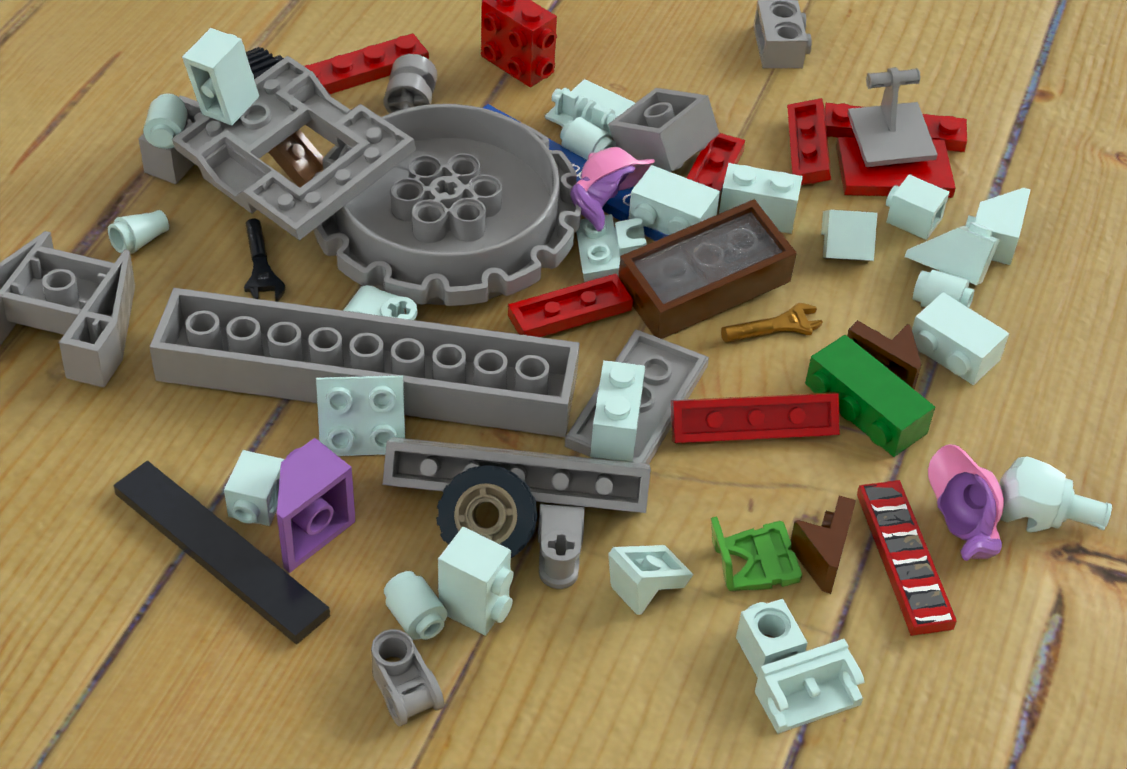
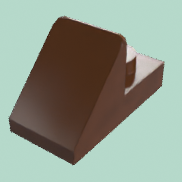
M857 320L849 328L847 336L915 390L922 364L911 326L907 324L891 340Z
M839 496L835 512L825 511L822 526L800 520L794 522L790 539L791 550L795 552L796 557L822 592L829 594L832 592L856 503L854 499Z

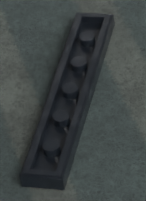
M148 460L113 485L115 495L296 645L330 617V609L325 603Z

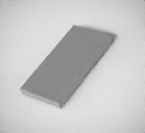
M635 329L615 362L645 366L633 463L649 464L672 427L671 400H683L690 397L708 367L709 357ZM599 386L565 437V447L589 457Z

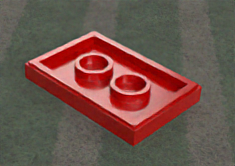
M838 137L836 150L844 195L888 196L894 185L900 186L908 175H912L949 191L948 198H953L956 187L945 140L932 139L938 154L936 160L866 167L856 138Z

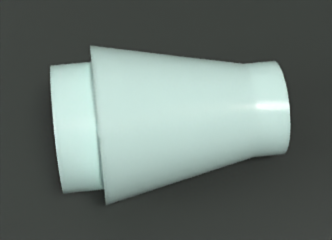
M161 210L117 217L114 223L108 226V236L117 252L122 253L125 249L129 250L130 254H133L160 234L169 230V222Z

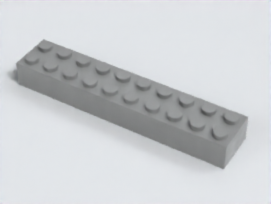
M173 288L149 348L156 381L317 403L316 378L403 375L404 415L566 437L577 380L580 343Z

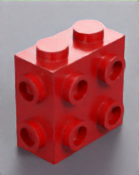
M482 0L481 56L531 88L554 73L557 16L531 0Z

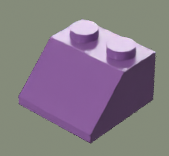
M316 438L303 447L294 449L281 462L277 520L283 568L287 572H292L356 522L352 467Z

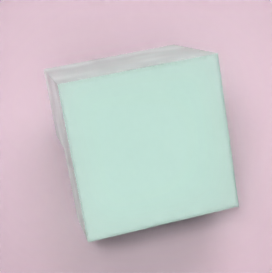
M844 210L823 211L821 235H824L823 258L874 261L877 213Z

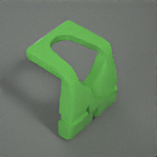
M717 516L711 518L712 543L715 551L721 554L723 576L729 591L771 589L772 585L781 584L784 587L800 583L802 572L795 552L791 551V541L784 522H772L763 525V528L757 530L752 528L724 538ZM730 554L747 561L742 570L734 576Z

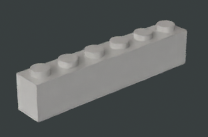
M397 437L391 438L386 443L382 485L443 491L456 475L469 468L484 465L497 466L512 471L526 482L532 495L535 497V501L646 513L651 471L650 464Z

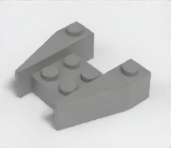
M45 231L0 262V345L16 324L63 334L64 336L59 341L66 378L105 388L122 362L135 291L130 251L124 249L115 263L54 249L51 232Z

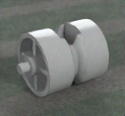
M406 54L395 60L384 96V106L389 114L406 108L431 104L438 74L435 65L429 59L417 54Z

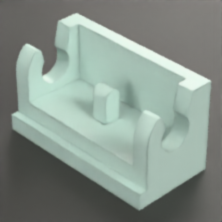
M845 639L760 666L755 694L777 734L861 705L863 697L857 685L865 683L859 666L848 650L849 646Z

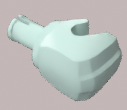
M1031 457L1016 459L999 481L1004 497L1001 520L1011 522L1028 517L1027 532H1037L1049 529L1050 527L1059 529L1062 522H1065L1067 519L1105 530L1110 519L1112 504L1074 494L1073 480L1065 478L1066 475L1053 466Z

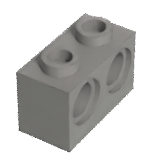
M757 0L753 27L762 68H803L805 54H810L812 40L811 34H806V14L801 13L798 0Z

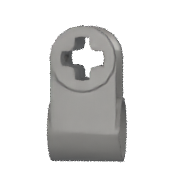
M540 504L538 543H540L539 576L542 582L551 588H567L577 581L579 575V556L583 543L584 506Z
M396 629L385 630L378 634L373 640L371 648L372 674L385 699L390 715L397 726L401 727L407 724V718L427 709L439 710L444 708V699L440 686L432 671L424 663L412 638L407 633ZM390 657H398L402 659L398 662L385 661V659Z

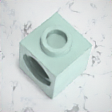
M242 450L224 489L228 517L248 524L271 525L277 511L280 467L284 459Z
M783 599L767 604L759 602L741 612L736 639L757 678L760 666L806 651L808 642Z

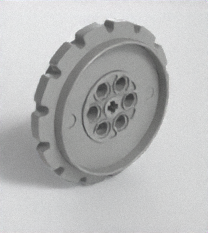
M430 104L406 108L381 118L412 137L415 142L416 151L313 230L324 254L327 256L336 255L338 269L362 286H375L382 291L408 297L416 304L458 306L483 303L502 294L505 296L512 295L535 284L541 278V268L554 269L567 256L573 246L574 232L579 230L581 222V207L577 204L575 207L570 196L571 188L576 184L577 174L571 162L562 151L549 150V139L526 124L520 123L501 113L460 104ZM346 143L340 148L335 145L323 158V170L346 154L352 147Z

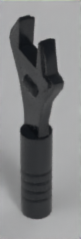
M252 218L246 222V230L253 270L251 277L245 284L244 290L245 292H251L254 299H259V292L275 291V301L278 302L285 293L286 287L284 282L274 274L268 264L261 222L256 218Z

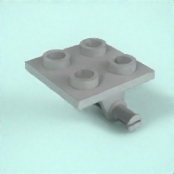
M894 67L888 68L887 72L867 73L866 85L868 89L885 87L881 106L848 109L847 114L866 167L937 159L938 154L918 102L897 104L900 85L920 83L921 76L918 68L899 71L898 68Z

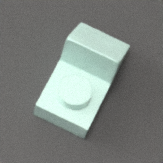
M665 545L613 547L608 554L611 587L637 615L643 613L658 590L684 588L693 576V573Z

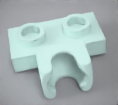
M612 214L604 215L605 224L602 231H597L589 220L581 219L580 228L576 233L584 282L615 273L619 277L620 256L647 245L642 219L635 218L615 222L614 227Z

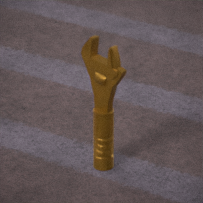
M797 303L787 312L774 318L724 326L721 328V336L724 342L771 334L777 331H793L804 335H812V330L822 326L823 321H808L805 314H814L817 310L816 306Z

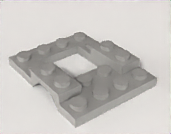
M286 56L254 79L259 97L232 126L204 115L172 138L175 149L200 168L205 180L251 214L256 210L260 211L298 240L305 237L416 151L415 142L412 137L362 104L350 110L328 94L312 71L289 56ZM304 125L320 134L338 148L345 143L352 147L351 150L301 188L259 159Z

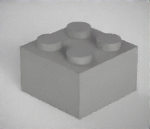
M655 88L608 124L613 141L616 142V147L625 150L637 160L654 159L653 166L669 172L681 168L687 159L696 152L705 149L707 144L720 134L708 95Z

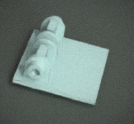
M584 79L572 91L567 88L562 90L557 88L551 98L552 102H555V106L545 115V118L564 127L569 120L582 117L611 135L608 124L634 105L635 102Z
M403 375L316 378L319 441L337 456L385 455L388 440L393 437L405 438Z

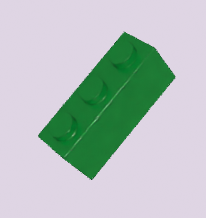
M847 335L841 336L810 358L805 384L810 387L813 393H838L839 413L841 416L851 421L869 436L874 444L882 447L893 457L928 434L936 407Z

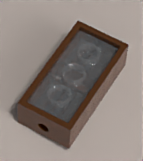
M753 199L620 256L619 278L633 299L632 306L653 336L663 339L791 282L797 253L757 201Z

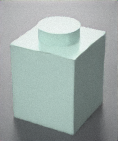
M908 175L900 186H893L887 197L886 206L890 207L886 223L927 240L943 218L949 191Z

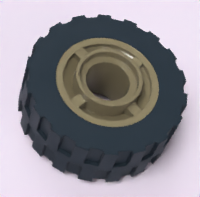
M484 465L472 467L456 475L451 483L446 485L442 491L443 495L437 505L439 510L436 519L437 526H440V535L448 545L460 529L465 527L510 549L512 558L521 552L533 537L538 517L535 497L532 495L526 482L512 471L497 466ZM484 502L493 503L499 511V520L491 528L481 526L476 519V510Z

